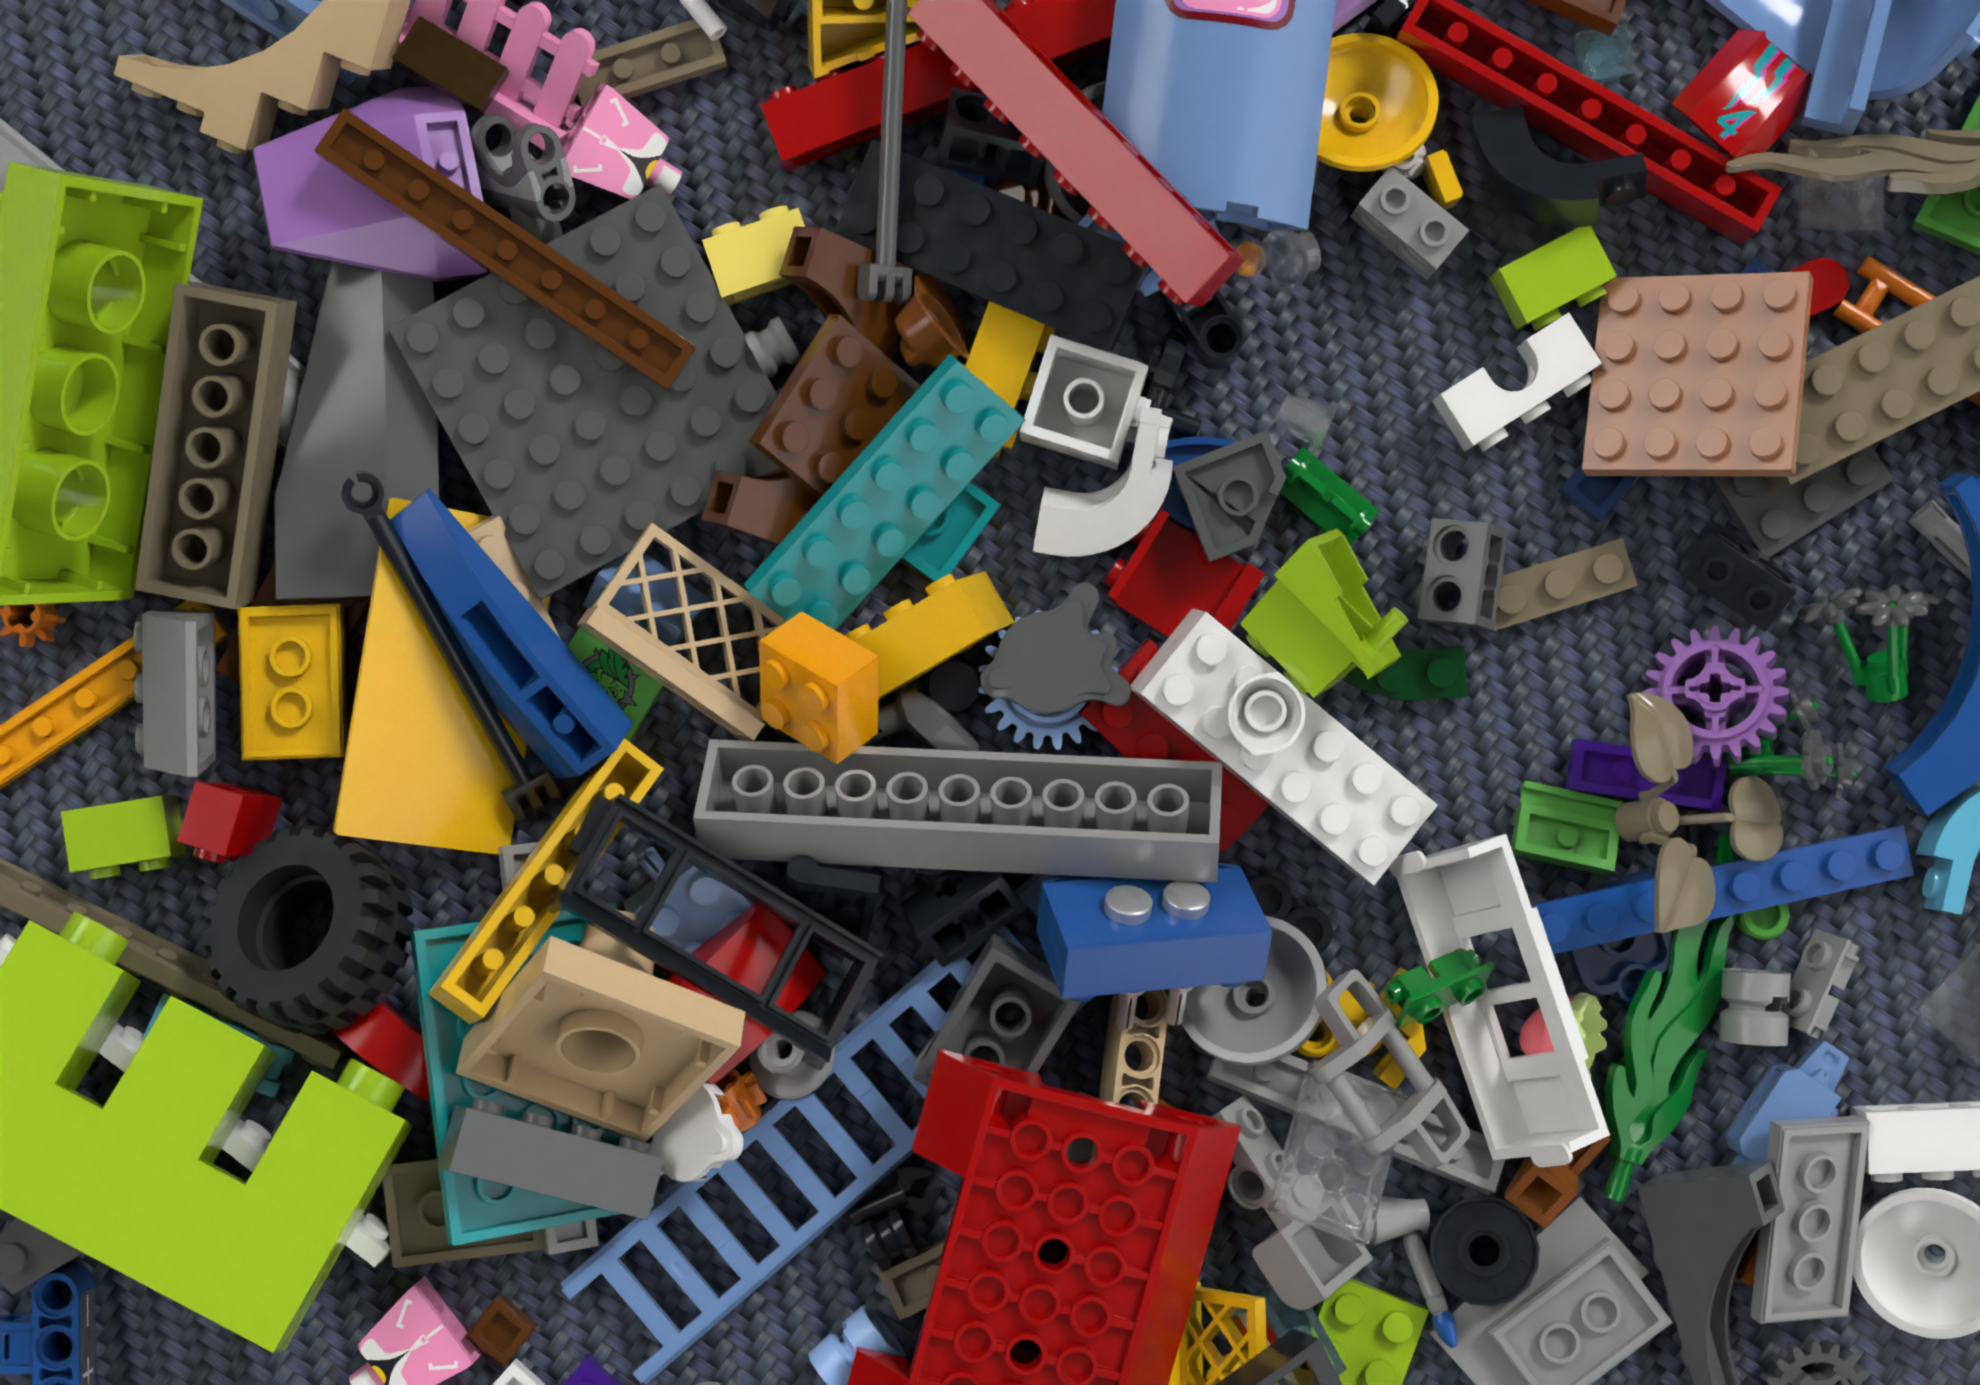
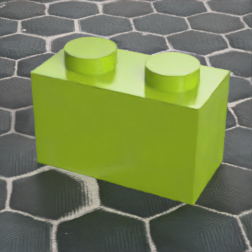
M1587 226L1578 227L1494 272L1489 276V279L1515 329L1518 330L1531 323L1534 331H1537L1561 318L1562 315L1558 308L1575 300L1579 308L1607 294L1603 284L1617 277L1592 227Z
M161 795L61 812L69 872L88 871L89 880L121 875L120 865L138 863L139 872L171 867L170 857L187 855L185 843L177 841L182 826L178 795Z

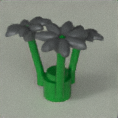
M1896 584L1891 585L1888 590L1866 591L1865 599L1868 602L1858 605L1856 613L1874 614L1871 621L1872 626L1884 624L1887 630V651L1869 655L1866 665H1862L1843 622L1846 618L1843 608L1858 604L1856 597L1863 594L1861 589L1845 590L1844 588H1838L1829 595V598L1816 596L1813 598L1812 604L1798 610L1797 615L1798 617H1803L1804 623L1811 622L1823 615L1826 624L1833 626L1851 667L1853 685L1865 686L1868 700L1884 703L1900 700L1909 693L1906 676L1909 674L1907 660L1909 619L1914 618V616L1927 615L1928 609L1926 607H1929V604H1940L1941 599L1938 596L1921 590L1907 593Z

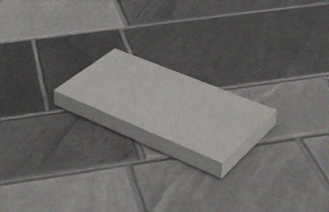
M1857 1115L1771 1121L1767 1160H1771L1785 1211L1764 1227L1759 1228L1750 1317L1758 1323L1848 1316L1870 1127L1869 1120Z
M1578 1194L1545 1229L1540 1226L1535 1231L1540 1246L1539 1269L1526 1291L1514 1301L1495 1307L1471 1305L1460 1299L1449 1309L1454 1316L1457 1328V1346L1454 1348H1450L1442 1341L1433 1325L1427 1329L1430 1335L1475 1385H1526L1485 1328L1605 1237H1608L1640 1280L1649 1273Z

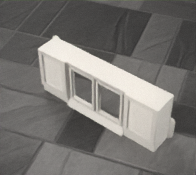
M1503 834L1435 852L1427 856L1421 851L1397 856L1389 866V870L1397 878L1426 966H1428L1430 961L1453 952L1458 948L1474 951L1470 940L1472 936L1513 928L1530 978L1528 982L1487 989L1486 986L1484 994L1474 1002L1465 1006H1461L1458 1002L1442 1011L1492 1159L1531 1157L1533 1163L1538 1167L1561 1166L1571 1163L1573 1159L1572 1152L1610 1136L1584 1061V1059L1588 1058V1054L1537 907H1531L1507 835ZM1428 969L1430 978H1431L1432 980L1435 979V977L1433 976V974H1432V973L1430 972V970ZM1537 998L1554 1051L1511 1057L1493 1005Z

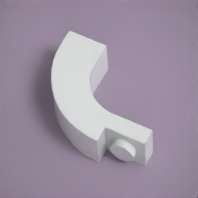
M1141 406L1131 462L1122 477L1114 484L1105 489L1090 493H1078L1044 487L1033 552L1066 557L1086 556L1105 552L1130 540L1152 520L1168 492L1173 467L1172 460L1164 459L1169 428L1160 426L1162 409Z

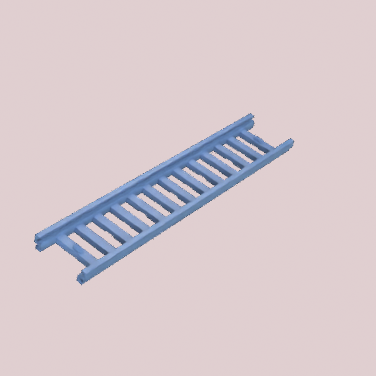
M1033 874L1015 889L1024 905H1028L1037 917L1042 883L1057 875ZM1005 925L994 932L1027 952ZM991 935L944 968L934 959L835 1045L834 1062L828 1077L835 1073L895 1143L875 1163L871 1161L813 1092L805 1097L794 1100L773 1098L762 1108L763 1114L760 1120L752 1128L741 1132L743 1135L742 1151L757 1139L818 1210L801 1227L796 1230L737 1160L726 1162L721 1168H711L706 1174L708 1177L706 1181H677L654 1201V1208H651L648 1220L635 1217L560 1283L563 1287L562 1292L571 1300L597 1276L602 1274L663 1345L633 1371L632 1374L640 1383H649L914 1153L911 1151L917 1126L913 1130L909 1127L851 1057L873 1039L925 1099L928 1087L912 1078L918 1067L914 1064L917 1056L889 1024L912 1005L936 1033L946 1012L930 995L928 990L949 972L962 985L972 968V964L966 958L986 940L990 939ZM1089 1001L1081 1002L1075 1013ZM794 1106L799 1109L857 1177L836 1196L832 1194L773 1125ZM717 1173L779 1244L759 1263L754 1260L696 1192ZM678 1206L740 1277L720 1297L658 1226ZM639 1240H641L701 1311L682 1330L675 1325L619 1259Z

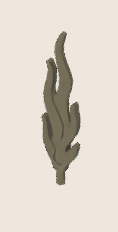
M1928 129L1924 139L1893 134H1862L1819 141L1792 139L1788 148L1789 154L1773 152L1748 154L1729 161L1725 168L1727 173L1753 169H1772L1831 182L1889 176L1886 187L1887 191L1951 194L1980 187V130Z

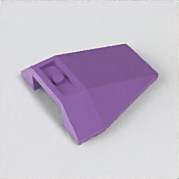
M433 86L398 88L347 109L484 202L465 109L460 102ZM340 113L253 148V157L271 249L434 282L478 278L487 275L485 268L316 155L314 152L315 148Z

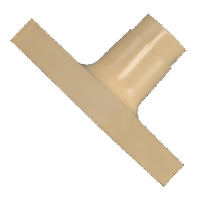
M617 910L632 920H635L637 914ZM585 923L582 941L579 946L553 936L546 940L498 997L485 1017L480 1019L464 1037L456 1074L646 1142L740 1048L745 1011L653 976L654 962L590 924ZM651 925L649 930L656 933L654 927Z

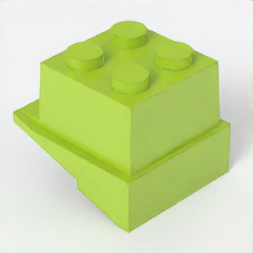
M1336 528L1308 539L1274 574L1278 580L1240 623L1248 632L1246 638L1251 646L1265 657H1270L1271 655L1285 669L1283 676L1293 684L1298 692L1302 694L1308 692L1314 698L1339 683L1356 666L1365 673L1367 679H1370L1395 663L1401 657V654L1392 638L1408 623V619L1395 607L1381 619L1363 586L1369 579L1346 537Z

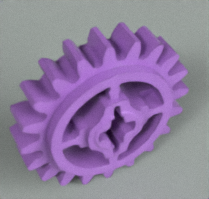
M1718 626L1712 627L1708 640H1703L1698 631L1692 629L1690 631L1691 645L1685 646L1681 641L1673 638L1671 645L1674 656L1670 657L1659 652L1655 655L1656 663L1662 671L1649 670L1646 672L1647 682L1656 688L1644 690L1643 693L1662 697L1676 707H1687L1688 713L1698 715L1706 723V729H1702L1688 722L1693 737L1692 763L1697 764L1702 758L1703 753L1709 752L1714 767H1719L1722 753L1729 752L1731 758L1739 764L1742 759L1741 747L1747 746L1757 755L1760 754L1761 744L1758 736L1761 735L1767 739L1775 740L1777 729L1770 721L1785 722L1787 718L1786 709L1777 705L1789 701V689L1778 686L1786 680L1785 669H1771L1776 662V653L1772 650L1758 655L1760 638L1757 636L1749 640L1746 645H1741L1740 629L1738 628L1731 632L1727 640L1721 639ZM1725 663L1745 671L1756 685H1745L1744 679L1737 678L1729 673ZM1705 664L1704 669L1698 676L1687 679L1685 686H1677L1689 671ZM1711 690H1721L1720 702H1710ZM1746 706H1755L1752 713L1744 721L1726 729L1727 723L1733 716L1746 712Z

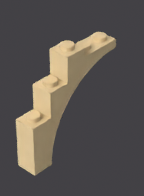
M322 0L294 31L264 51L230 64L210 67L179 65L145 54L119 55L114 75L132 82L131 89L141 95L152 98H162V95L176 100L177 109L191 115L203 117L199 132L216 138V145L219 148L235 154L245 155L247 150L270 141L278 108L304 116L308 115L310 110L328 109L340 67L365 76H369L371 70L391 69L392 57L398 46L410 0Z

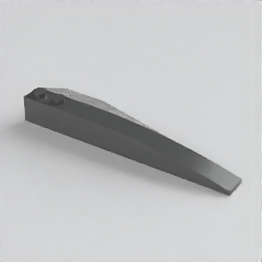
M334 261L331 263L307 358L308 362L303 383L300 387L296 403L297 407L284 452L283 465L274 493L275 600H371L380 545L363 515L349 510L341 498V484L347 475L355 483L351 490L352 496L357 500H365L371 494V486L365 482H358L355 471H367L374 474L384 489V498L381 504L384 510L389 498L413 501L429 488L439 498L437 415L388 327L434 303L433 281Z

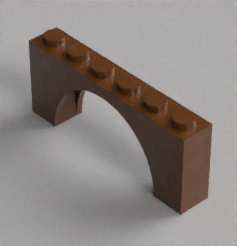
M794 226L779 276L791 281L804 291L818 307L825 320L829 314L841 315L891 359L899 344V332L896 328L895 319L905 305H897L892 301L890 303H880L876 299L864 301L860 300L857 294L858 265L875 264L876 252L822 227ZM896 261V267L910 268ZM912 269L911 298L914 295V276L918 272L915 269ZM781 468L753 476L716 471L701 520L777 547L819 499Z

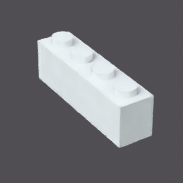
M1980 1101L1850 1106V1116L1859 1115L1870 1121L1864 1172L1871 1175V1181L1900 1182L1903 1181V1173L1920 1172L1923 1179L1951 1180L1954 1179V1171L1972 1170L1974 1177L1980 1178Z

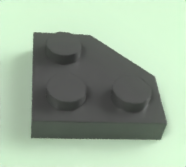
M1268 430L1172 467L1173 476L1208 563L1258 543L1267 518L1286 479Z

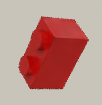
M195 781L177 841L194 846L193 855L217 863H224L225 860L235 862L241 855L249 856L254 852L253 845L267 837L271 838L283 798L238 784Z

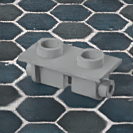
M1814 928L1791 980L1790 1002L1782 1005L1781 1011L1789 1016V1027L1817 1040L1821 1031H1828V1025L1839 1003V999L1828 993L1831 986L1841 990L1845 989L1854 966L1860 959L1855 956L1859 946L1851 943L1848 939Z

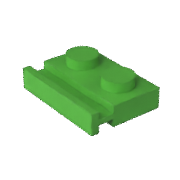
M1527 780L1520 785V799L1516 809L1511 842L1514 856L1610 876L1615 871L1620 836L1616 828L1615 816L1618 807L1624 803L1623 801Z

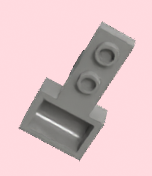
M1243 1095L1212 1116V1118L1240 1124L1241 1126L1232 1159L1236 1167L1229 1173L1227 1181L1232 1198L1246 1209L1254 1210L1263 1207L1278 1229L1253 1249L1252 1255L1255 1262L1276 1294L1286 1305L1297 1310H1307L1317 1305L1372 1261V1256L1330 1194L1318 1201L1315 1200L1295 1170L1291 1158L1281 1149L1265 1125L1262 1115L1253 1107L1246 1095Z

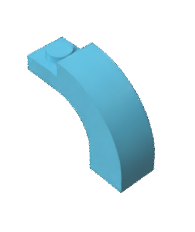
M1980 783L1968 787L1944 804L1932 817L1922 834L1916 854L1935 859L1934 866L1928 869L1923 880L1922 893L1926 897L1924 908L1962 915L1974 861L1980 850Z

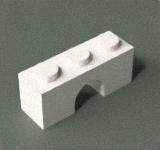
M1570 313L1565 314L1516 347L1528 368V380L1523 390L1507 391L1501 389L1491 380L1484 367L1441 393L1432 401L1464 452L1476 444L1479 445L1482 452L1509 436L1504 426L1520 417L1526 425L1551 409L1546 400L1554 394L1563 390L1568 398L1591 383L1592 377L1589 372L1602 363Z

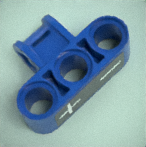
M71 1263L40 1278L33 1287L32 1313L0 1315V1374H32V1385H58V1383L64 1385H96L95 1282L93 1275L87 1268ZM57 1280L66 1282L71 1288L72 1298L70 1302H66L58 1296L56 1291ZM58 1331L65 1333L71 1339L73 1346L71 1353L64 1352L58 1346L56 1340Z

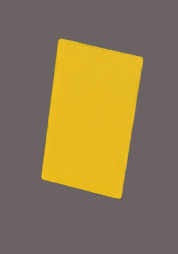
M389 498L385 509L388 518L391 519L412 501ZM447 508L465 530L490 517ZM379 546L333 832L340 836L498 855V847L511 845L515 820L501 792L513 786L514 783L387 557ZM551 595L542 599L547 612ZM496 709L524 759L527 743Z

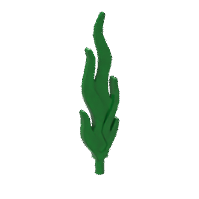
M1722 833L1719 835L1716 864L1734 860L1729 834ZM1738 914L1718 918L1711 926L1704 950L1701 971L1698 976L1697 960L1699 947L1709 920L1695 926L1674 930L1668 973L1654 1007L1650 1011L1661 985L1662 973L1653 969H1647L1630 1003L1624 1022L1623 1033L1625 1067L1612 1063L1608 1069L1605 1085V1111L1609 1133L1611 1134L1609 1154L1615 1156L1603 1193L1605 1197L1623 1202L1635 1164L1643 1165L1651 1151L1674 1130L1689 1106L1696 1078L1707 1056V1050L1695 1046L1690 1049L1682 1060L1681 1058L1705 1029L1717 1007L1721 996L1722 969L1725 968L1729 933L1738 919ZM1677 1067L1676 1072H1675V1074H1674V1076H1673V1078H1672V1080H1671V1083L1669 1084L1670 1079H1671V1076H1672V1074H1673L1675 1068Z

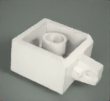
M1050 334L1024 416L1025 421L1019 431L1021 441L1117 470L1126 442L1135 444L1141 406L1150 407L1152 401L1141 396L1147 378L1148 366L1139 361ZM1161 414L1160 426L1169 428L1170 432L1173 418Z

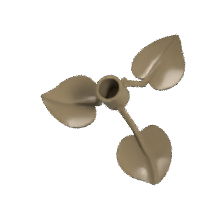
M1648 693L1627 694L1626 697L1630 707V745L1636 768L1644 778L1658 784L1650 790L1640 791L1638 794L1640 800L1622 803L1617 809L1615 823L1619 835L1627 842L1640 841L1641 844L1653 843L1662 846L1657 857L1655 872L1654 932L1666 933L1680 928L1695 926L1705 921L1713 910L1716 893L1712 869L1704 859L1696 857L1697 847L1694 844L1687 843L1682 838H1668V836L1679 825L1731 823L1730 843L1734 852L1748 861H1764L1776 855L1782 846L1783 827L1780 824L1782 816L1773 790L1764 780L1756 776L1738 778L1732 784L1728 795L1730 813L1679 816L1678 810L1673 803L1657 796L1677 783L1678 769H1684L1692 762L1693 737L1690 726L1682 712L1666 699Z

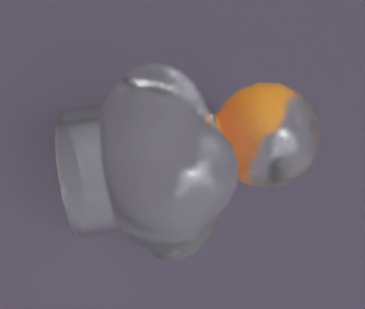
M1270 231L1264 237L1261 246L1245 240L1235 249L1245 260L1236 270L1240 276L1254 277L1260 274L1266 266L1272 279L1278 286L1286 290H1292L1302 284L1308 272L1318 270L1321 265L1320 249L1314 235L1310 231L1297 234L1294 231Z

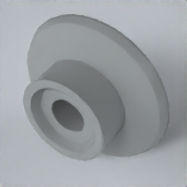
M795 1010L792 1015L816 1029L819 1028L822 1022L818 1016L807 1011ZM772 1033L749 1054L750 1071L753 1072L757 1083L766 1094L782 1100L799 1099L814 1092L826 1080L833 1066L835 1046L832 1049L830 1062L825 1063L822 1070H817L802 1061L805 1051ZM792 1045V1053L789 1057L783 1059L782 1053L784 1049Z

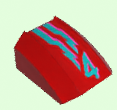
M1737 30L1676 97L1671 105L1732 160L1748 154L1765 153L1804 109L1811 83V72L1803 71L1766 38L1765 31Z

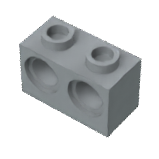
M1392 166L1385 171L1350 216L1426 280L1431 277L1469 231L1468 228Z

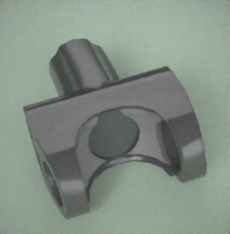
M496 114L484 115L478 119L472 128L470 137L480 187L485 200L492 206L509 210L513 223L544 244L562 236L563 233L559 221L570 215L574 209L576 196L569 165L556 132L548 126L537 123L526 124L517 131L513 122L506 117ZM498 124L502 131V139L498 147L490 151L485 143L486 132L492 125ZM536 133L541 134L545 141V150L539 160L534 158L528 151L529 140Z

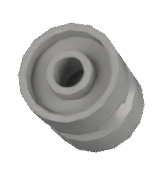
M1723 968L1721 997L1729 1002V1008L1720 1012L1719 1040L1744 1045L1787 1046L1789 1016L1783 1013L1781 1009L1782 1005L1790 1002L1791 973L1761 969Z

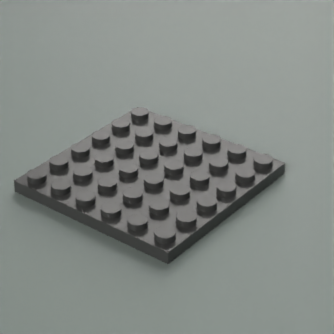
M661 184L546 245L697 347L668 392L492 273L388 327L494 518L497 516L501 517L506 527L504 536L540 600L629 553L649 523H654L667 532L702 513L716 471L753 476L780 469L778 465L749 442L778 395L745 340L746 337L724 298H721L717 284Z

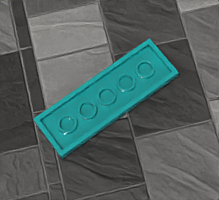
M949 354L744 583V586L752 596L786 621L802 611L836 630L1024 423L1025 419L954 356Z

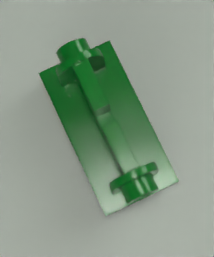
M1304 447L1298 451L1283 469L1286 479L1279 493L1325 532L1337 528L1344 534L1350 546L1366 531L1380 512Z
M1458 948L1429 962L1427 967L1435 977L1433 980L1422 965L1392 977L1389 985L1385 986L1384 993L1392 1005L1398 1004L1402 1009L1396 1023L1397 1028H1402L1415 1021H1418L1419 1024L1428 1023L1451 1005L1459 1002L1461 1006H1465L1477 1000L1486 991L1485 984L1495 966L1494 963L1491 961L1480 966L1479 958L1473 950L1469 949L1466 951Z

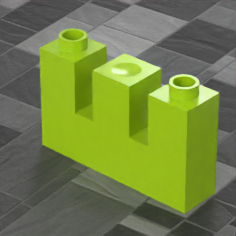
M73 911L62 931L57 935L29 920L0 966V1209L272 1353L286 1350L413 1127L409 1122L392 1113L405 1088L392 1079L351 1058L336 1083L311 1071L246 1182L213 1163L277 1053L264 1044L170 996L106 1104L103 1106L78 1093L75 1090L142 981L115 966L130 941L103 925Z

